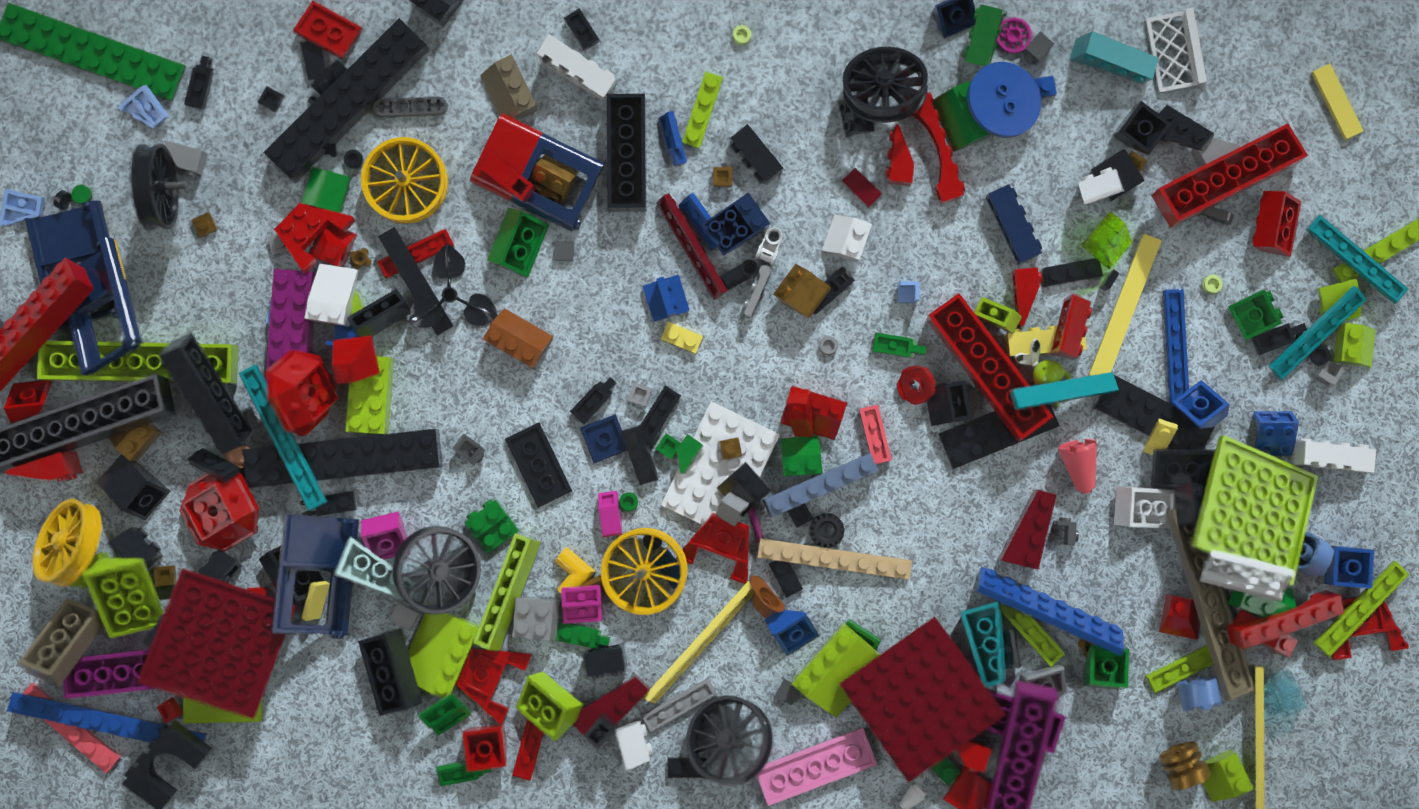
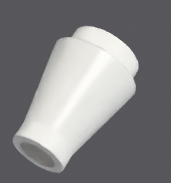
M917 782L914 785L911 784L899 805L902 809L912 808L925 799L927 795L926 790Z

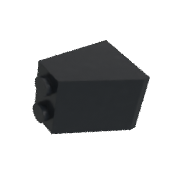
M122 454L96 482L121 511L146 520L171 492L137 461H129Z

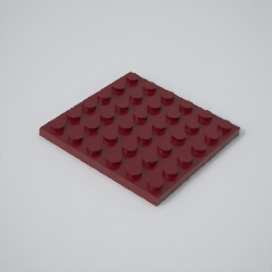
M182 568L137 682L255 719L287 634L272 633L275 599ZM292 604L291 620H292V618H293L294 612H295L296 607H297L296 605H293V604Z
M935 616L839 683L908 783L1006 715Z

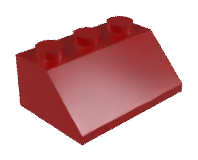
M1263 191L1259 202V215L1256 218V231L1252 238L1253 247L1260 251L1291 257L1302 201L1286 191Z
M1071 294L1064 298L1050 354L1071 360L1077 359L1081 355L1083 345H1081L1082 337L1085 338L1088 329L1085 326L1086 321L1092 313L1090 301L1076 294Z
M791 386L790 390H791V389H802V388H798V387H795V386ZM810 391L814 434L835 440L847 402ZM786 401L780 424L791 427Z

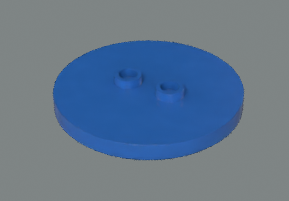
M995 62L986 65L974 75L968 87L967 103L973 119L983 130L997 137L1011 138L1023 134L1034 125L1041 110V95L1035 80L1026 70L1013 63Z

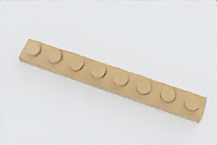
M762 538L759 539L757 558L910 580L912 560Z

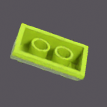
M539 672L527 676L515 708L555 742L576 722L583 704L545 672Z

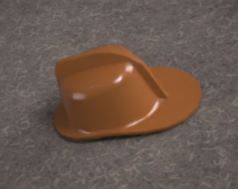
M753 575L750 578L751 587L754 590L752 595L753 607L764 618H768L775 612H783L785 609L784 604L779 597L776 596L761 577Z

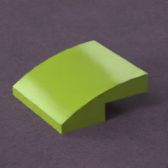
M1357 279L1317 288L1321 307H1318L1320 316L1333 306L1353 286L1358 287ZM1361 306L1346 320L1361 317Z

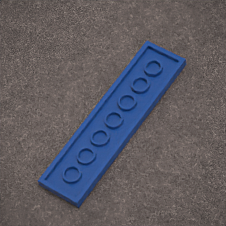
M980 568L977 592L1120 656L1123 653V629L1118 625L1109 624L1098 616H1091L1080 608H1073L1062 600H1055L1044 592H1037L1028 585L1019 584L1010 577L997 574L992 569Z

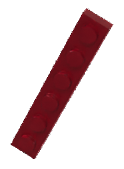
M670 193L663 195L656 203L712 298L714 300L720 298L728 291L725 283L720 279L715 266L710 262L704 248L701 247L696 239L695 233L687 224L686 218L677 207L676 201L671 197Z

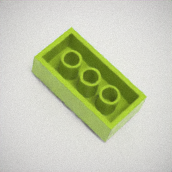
M377 356L380 369L379 374L349 383L346 432L389 434L393 358Z

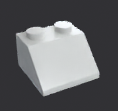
M1110 167L1100 171L1101 175L1093 177V174L1081 178L1082 182L1078 184L1085 205L1124 191L1116 169L1112 170Z
M834 215L822 251L858 263L872 224L853 217Z
M641 720L618 726L616 734L626 770L650 761V755L653 754L651 744L647 743L645 736L648 735L646 725L641 724Z

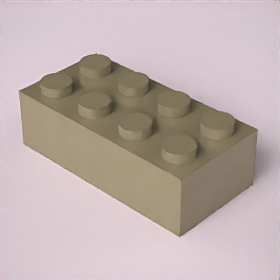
M66 598L19 660L20 666L27 674L59 687L103 628L104 624L98 610Z

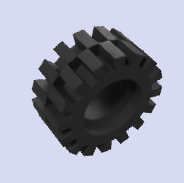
M820 514L811 522L809 528L810 536L813 542L820 547H835L844 537V524L834 514ZM824 523H830L834 527V534L830 538L822 537L819 532L821 525Z

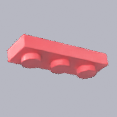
M873 405L859 409L869 453H871L875 464L891 461L879 406Z

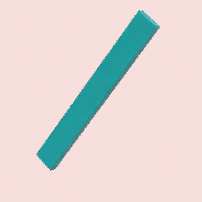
M255 364L239 372L238 374L308 511L327 503L294 435L285 431L268 399L267 382L258 365Z

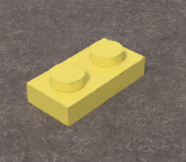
M667 322L661 340L696 354L703 336Z
M1158 419L1144 445L1143 452L1153 455L1154 449H1167L1178 429L1177 424Z

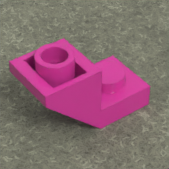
M617 491L598 493V508L603 537L622 535V519L619 512Z

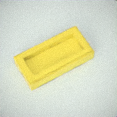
M327 581L311 583L302 619L309 621L321 618L330 583Z

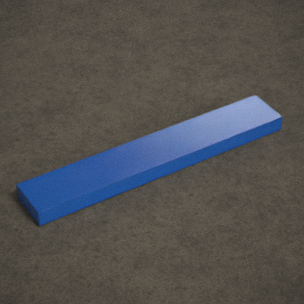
M1184 289L1163 290L1170 404L1189 390Z

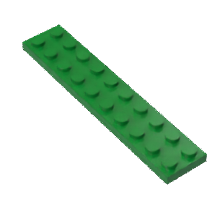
M7 3L0 22L1 41L136 89L147 85L153 95L170 101L174 100L186 69L185 65L11 3Z

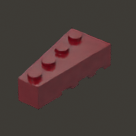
M1033 490L997 560L1039 570L1057 494Z
M636 674L584 706L580 710L573 726L584 735L603 712L618 723L649 692L650 687Z

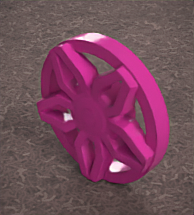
M1015 17L1008 18L1002 22V31L1007 33H999L997 44L1008 53L1022 52L1032 39L1030 26L1024 20ZM1010 22L1009 29L1002 27L1004 24ZM1018 23L1022 24L1026 29H1019ZM1000 36L1006 38L1003 40V43L1000 40ZM1028 36L1027 43L1024 45L1022 39ZM1008 41L1010 44L1005 47L1004 45ZM1017 42L1021 43L1022 48L1017 45ZM1012 44H1014V47H1015L1016 49H1009V48L1012 46Z

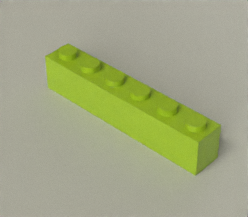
M514 533L473 641L474 644L488 650L500 651L515 612L516 598L521 597L541 544L540 541Z

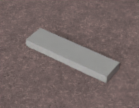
M706 678L641 715V718L649 732L652 733L718 694L709 678Z

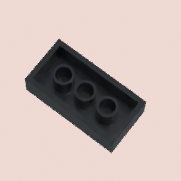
M401 628L358 641L379 716L407 710L423 703Z

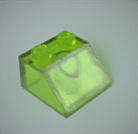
M1110 211L1099 221L1080 245L1105 267L1111 269L1130 246L1132 239L1126 223Z

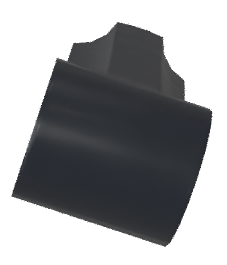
M748 259L741 265L721 275L728 291L748 279L754 278L758 273V265L754 260ZM752 265L755 271L748 274L744 271V267Z

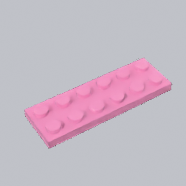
M861 727L768 762L757 777L769 806L876 766L877 762L865 730Z

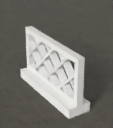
M1188 8L1182 12L1147 18L1146 24L1152 55L1157 57L1156 53L1160 55L1158 57L1159 60L1161 57H1164L1171 62L1166 71L1159 67L1157 63L1155 74L1159 93L1195 86H1205L1207 80L1194 9ZM1181 17L1182 25L1179 29L1169 24L1173 18ZM1160 22L1165 26L1158 34L1152 30L1151 23ZM1166 27L1176 33L1171 41L1161 35ZM1178 34L1185 38L1186 43L1182 48L1172 43ZM1158 38L1168 44L1163 52L1155 48V42ZM1169 46L1179 51L1174 59L1164 54ZM1181 53L1188 56L1189 59L1185 67L1176 61ZM1173 64L1183 69L1177 78L1168 73ZM1186 71L1192 76L1193 82L1184 83L1179 78ZM1167 75L1174 80V83L1170 87L1163 88L1161 80Z
M1212 551L1207 561L1203 563L1200 581L1281 601L1283 591L1292 579L1294 571Z

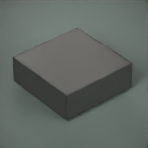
M555 241L554 260L574 261L575 242Z
M784 678L775 696L792 705L800 691L792 685V682Z

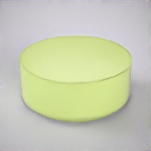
M744 25L737 26L732 34L734 42L738 45L748 44L751 40L750 29Z
M1209 275L1202 282V288L1208 294L1218 293L1223 286L1221 278L1217 275Z

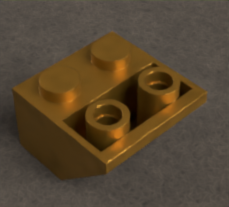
M544 154L535 165L530 183L537 187L534 191L535 193L563 205L579 171Z

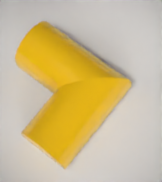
M568 547L554 561L569 574L557 588L560 593L561 588L583 586V583L588 581L596 572Z

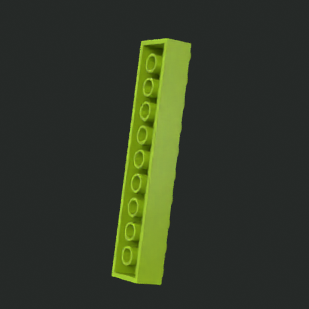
M46 341L38 350L37 379L46 381L133 382L153 374H159L168 378L169 383H174L171 374L162 365L159 357L170 343L143 342L138 349L130 351L99 371L89 375H82L74 341ZM97 342L100 357L103 358L120 348L122 343ZM199 344L224 384H237L238 346L233 344Z

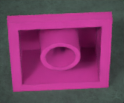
M399 511L361 520V538L365 547L380 559L394 558L398 548L407 538Z

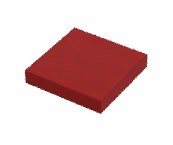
M963 767L943 799L957 809H983L987 803L991 783Z

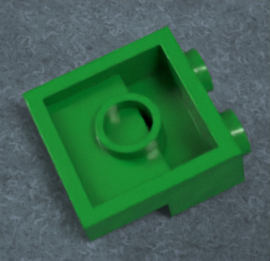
M1264 288L1228 306L1245 340L1282 324L1281 319L1284 316L1279 307L1274 308L1272 302L1275 299L1270 290L1266 292Z
M492 499L482 505L484 509L478 513L475 510L467 515L466 518L468 520L464 522L487 554L511 538L514 533L519 532V529L498 500L492 501Z

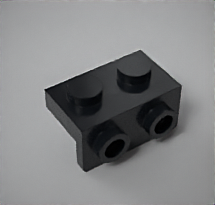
M844 98L838 102L846 137L875 131L873 122L862 119L854 114L847 107ZM868 99L864 100L863 103L869 104Z

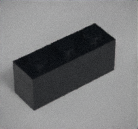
M748 124L730 137V148L735 154L739 153L742 156V163L747 169L751 167L755 172L753 176L759 183L763 182L764 185H767L783 172V166Z
M395 289L346 319L356 337L371 335L373 337L410 315V311L405 299Z

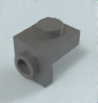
M465 434L460 437L452 448L472 465L479 463L486 451L481 445Z
M1059 517V521H1053V525L1065 526L1064 545L1075 546V542H1078L1079 531L1076 530L1077 522H1071V518Z

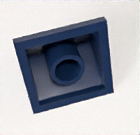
M946 0L935 5L932 11L943 39L975 26L976 23L973 0Z

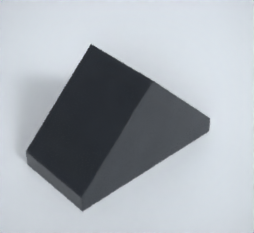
M603 712L583 736L599 748L617 729L618 724Z

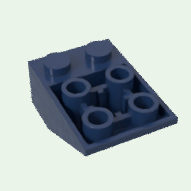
M747 193L701 225L721 254L725 256L768 229L771 223L751 195Z

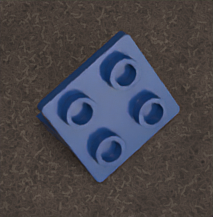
M679 275L665 279L663 276L656 278V282L643 285L654 322L690 310Z

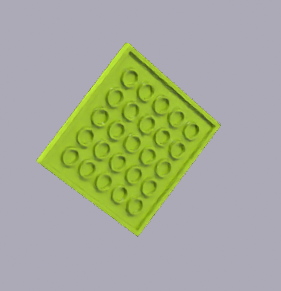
M1225 435L1219 436L1192 547L1209 554L1212 551L1292 570L1294 571L1293 577L1287 586H1293L1318 476Z

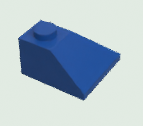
M1202 380L1172 402L1178 410L1200 429L1214 427L1228 416L1229 403Z
M784 610L783 612H776L764 620L787 656L819 636L805 612Z

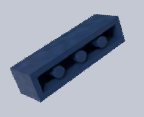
M1008 184L988 193L986 199L1019 265L1039 256L1042 253V245L1033 235V226L1030 222H1027L1023 206L1017 202L1016 198L1018 196L1015 189L1011 188Z

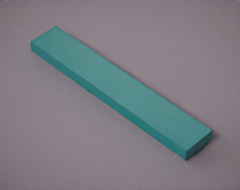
M1320 214L1305 229L1393 304H1397L1409 290Z
M1356 286L1350 288L1268 366L1278 379L1282 381L1367 301L1359 288Z
M1113 372L1013 389L1010 391L1015 409L1020 410L1113 393L1119 389Z

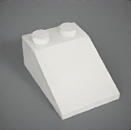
M319 264L308 298L305 319L349 327L346 318L351 315L358 270Z
M1116 486L1114 525L1171 528L1166 512L1176 509L1174 490Z

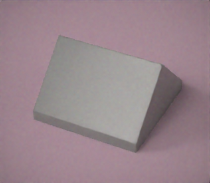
M1058 663L1052 667L1047 666L1021 674L1022 681L1025 683L1055 688L1057 695L1067 693L1065 669Z

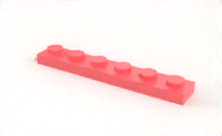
M31 683L23 692V694L53 700L34 683ZM44 720L105 773H108L121 758L88 729Z

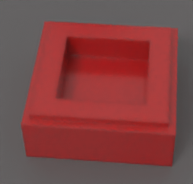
M174 697L157 706L165 723L183 714Z

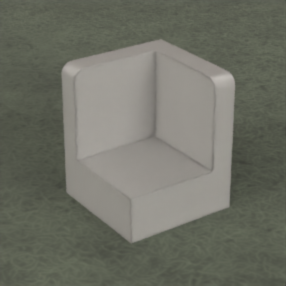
M1329 360L1327 364L1318 366L1312 377L1327 387L1335 386L1346 366L1343 364L1336 365Z
M729 492L720 501L716 515L735 526L741 513L748 507L749 503Z

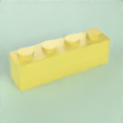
M1057 325L1048 326V330H1040V327L1028 328V332H1021V329H1016L1013 334L1007 333L1005 335L1006 355L1008 358L1015 357L1019 353L1030 355V346L1034 339L1040 342L1039 355L1050 354ZM1082 337V341H1081V345H1083V350H1082V351L1087 350V347H1086V337H1085V338Z

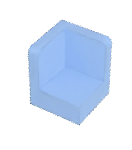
M900 281L898 283L897 303H917L919 301V281Z

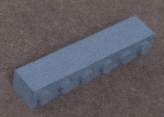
M871 453L767 497L762 501L769 517H774L878 471Z

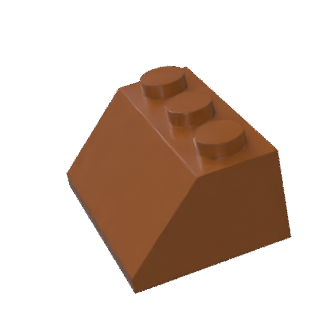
M504 308L491 323L483 340L535 369L554 336Z

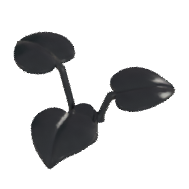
M450 244L444 245L437 253L433 263V269L437 277H448L447 287L441 293L442 299L436 304L435 300L429 296L417 298L412 304L408 323L420 328L433 327L440 323L443 318V312L438 307L443 302L453 303L456 300L467 305L464 309V317L470 324L480 326L493 322L497 317V311L493 302L487 296L476 293L471 295L469 302L459 298L457 291L451 287V276L459 277L464 272L465 260Z

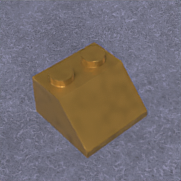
M795 264L773 295L785 306L809 319L831 287L807 269Z
M153 423L109 437L115 449L129 461H138L162 434V431Z

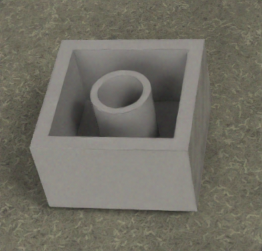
M531 597L516 598L513 637L548 641L557 639L560 600Z

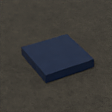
M616 414L580 428L593 464L628 451Z

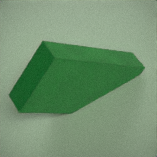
M688 434L677 448L680 473L683 475L704 446Z

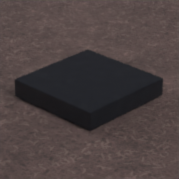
M1125 148L1091 169L1095 177L1101 175L1100 171L1110 167L1112 170H1117L1124 191L1108 197L1110 201L1115 200L1145 181Z

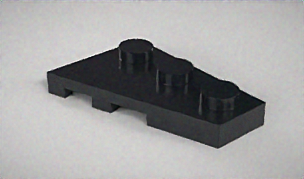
M1167 104L1159 113L1172 124L1160 141H1171L1179 143L1180 146L1202 151L1214 137L1213 132Z

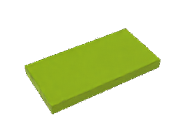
M183 697V724L262 721V700L255 719H251Z

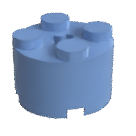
M1305 532L1297 570L1308 576L1324 575L1332 562L1335 553L1334 549L1325 540L1310 532Z
M1199 677L1191 681L1183 680L1178 682L1183 711L1194 710V707H1199L1200 710L1212 709L1211 706L1222 705L1217 677Z

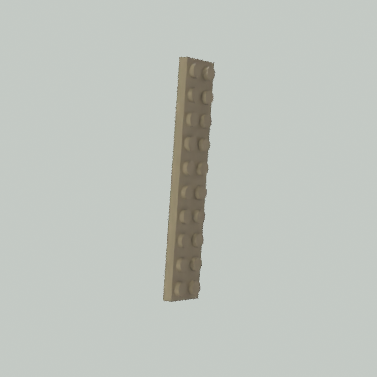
M1176 509L1166 512L1178 548L1221 692L1225 701H1231L1255 690L1243 649L1230 644L1227 625L1232 624L1234 620L1224 588L1200 581L1203 563L1207 561L1210 554L1192 547L1196 528L1178 526Z

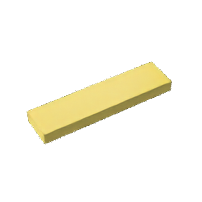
M1331 64L1311 72L1343 139L1347 140L1362 133L1364 130Z

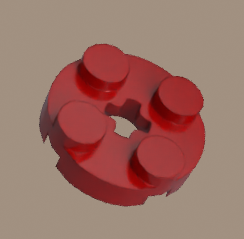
M908 367L901 372L900 379L897 381L899 395L903 400H907L913 405L927 402L936 392L933 375L927 367ZM914 380L919 382L918 390L917 388H913L912 384L915 383Z

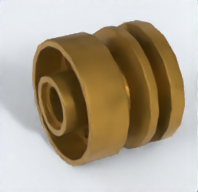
M1189 741L1177 744L1159 755L1160 762L1164 763L1163 769L1170 771L1167 774V778L1172 789H1187L1204 782L1211 776L1206 761L1199 760L1203 754L1199 751L1197 742Z

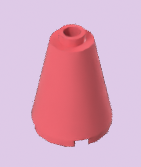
M1084 439L1085 442L1074 440L1061 444L1060 448L1058 447V452L1076 491H1081V494L1090 493L1096 487L1097 442L1095 439Z

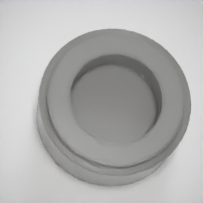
M832 336L823 337L819 342V350L824 355H833L838 349V342Z

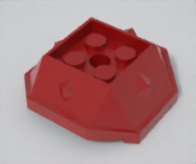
M289 350L265 371L266 379L268 380V399L286 432L296 434L299 437L307 436L328 415L330 408L338 400L332 375L329 374L319 355Z
M206 473L188 485L179 511L197 545L228 551L258 533L257 524L260 508L242 474L238 473L223 483Z

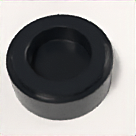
M349 150L344 155V163L350 169H358L364 162L363 155L358 150Z
M65 190L59 191L54 197V206L60 210H65L72 199L71 193Z
M1318 346L1310 354V361L1314 365L1323 366L1330 360L1331 353L1328 348Z
M644 535L643 544L649 550L652 536ZM655 537L652 550H656L661 546V539Z

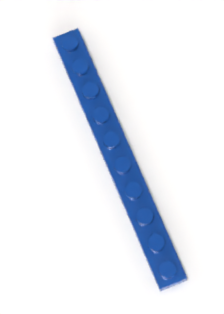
M12 692L7 712L150 743L154 738L159 739L162 736L159 732L165 726V724L18 692ZM189 730L205 742L206 733Z

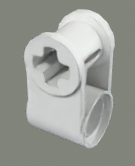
M773 227L767 230L755 260L760 259L773 266L782 241V232L778 228ZM770 233H777L779 235L778 241H770L768 238Z

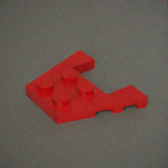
M299 203L274 230L302 272L306 274L317 261L304 250L329 224L345 233L356 221L350 215Z
M713 512L682 548L687 563L692 565L698 548H702L736 561L730 579L746 584L748 582L749 525L738 522L733 526Z
M1357 597L1342 599L1343 610ZM1385 601L1350 636L1385 632L1389 651L1409 649V645L1404 641L1401 635L1402 632L1391 617L1392 614ZM1349 639L1331 655L1332 660L1352 658Z
M472 648L456 685L473 701H476L497 723L502 725L509 707L491 700L507 663L525 671L533 654Z

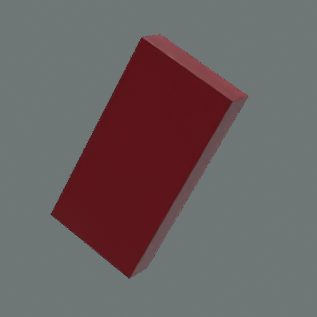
M856 168L842 180V183L868 208L882 195Z

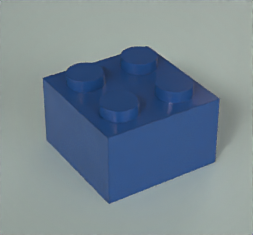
M1331 546L1335 553L1325 573L1324 584L1372 589L1374 550Z

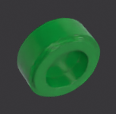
M77 185L72 189L71 196L75 202L83 204L91 201L93 193L89 187Z
M624 493L619 499V505L624 511H633L638 506V498L633 493Z

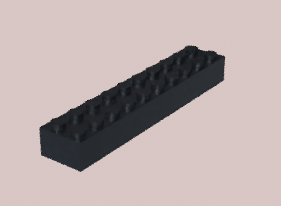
M399 18L263 153L293 182L297 183L373 107L374 103L381 99L429 51L428 46Z
M153 374L1 427L0 473L5 474V470L60 452H69L176 415L169 379L159 374Z
M439 429L298 443L317 481L443 468ZM276 446L243 449L245 478L249 488L294 484Z

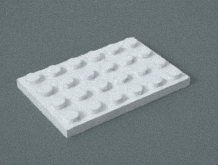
M711 401L694 436V439L704 446L684 475L680 473V468L678 469L661 505L702 525L713 512H717L720 501L724 498L717 487L745 462L760 477L780 434ZM739 437L742 456L723 460L720 441Z

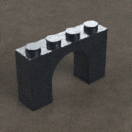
M176 720L170 726L167 723L159 732L162 736L159 739L154 738L147 746L150 749L147 754L142 752L135 761L138 765L135 768L131 766L124 774L126 779L122 785L155 809H163L177 789L157 774L154 768V758L161 754H171L195 770L212 749L211 746Z

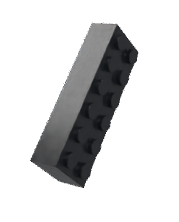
M645 93L607 94V208L609 212H647Z
M191 332L171 341L159 355L160 361L168 369L172 381L182 391L183 398L191 405L194 415L200 419L204 431L212 438L215 448L219 449L223 455L241 447L252 432V428Z

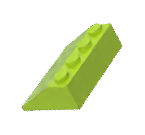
M104 558L90 562L83 573L109 639L152 629L157 624L158 618L164 614L143 559Z
M450 612L444 614L424 613L408 650L418 687L440 698H444L451 693L453 694L457 680L474 646L473 641L480 625Z
M843 622L792 679V685L811 701L837 718L851 702L839 683L878 657L880 653Z

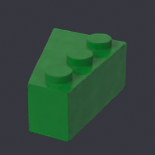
M981 4L980 8H976L974 14L976 23L975 27L970 29L969 38L971 42L965 48V62L981 66L991 64L997 46L998 35L1002 31L1003 16L1006 17L1008 11Z

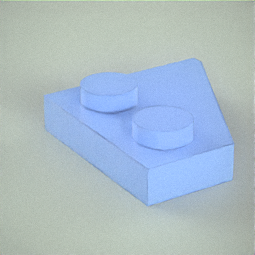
M147 85L141 86L118 106L119 110L132 114V117L142 120L151 128L158 127L169 117Z
M5 189L0 225L5 226L25 221V219L41 217L45 198Z

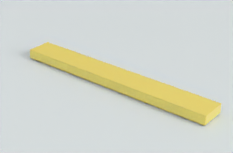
M1142 234L1090 368L1089 376L1112 371L1162 240Z
M749 581L644 696L648 702L656 704L750 600L754 590Z
M1256 665V809H1265L1264 667Z

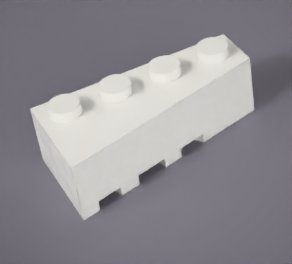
M548 34L537 52L541 64L604 102L607 100V94L611 93L617 83L612 72L602 70L598 64L592 60H587L580 53L572 50L550 34Z
M1299 438V442H1295L1294 451L1291 456L1292 465L1374 473L1376 449H1369V445L1357 444L1356 447H1351L1350 443L1337 442V445L1330 444L1331 441L1318 440V442H1311V439Z

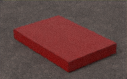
M313 0L293 29L294 34L342 60L362 31L361 26Z

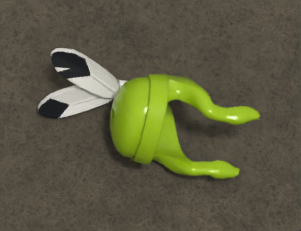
M1034 339L1031 343L1030 355L1019 353L1015 356V360L1018 363L1032 365L1035 386L1061 381L1063 376L1066 380L1071 379L1070 373L1059 362L1053 360L1038 362L1040 342L1037 339ZM1059 402L1053 403V406L1058 408Z

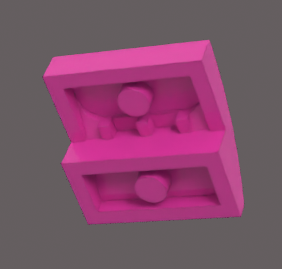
M600 585L561 588L563 624L602 621Z

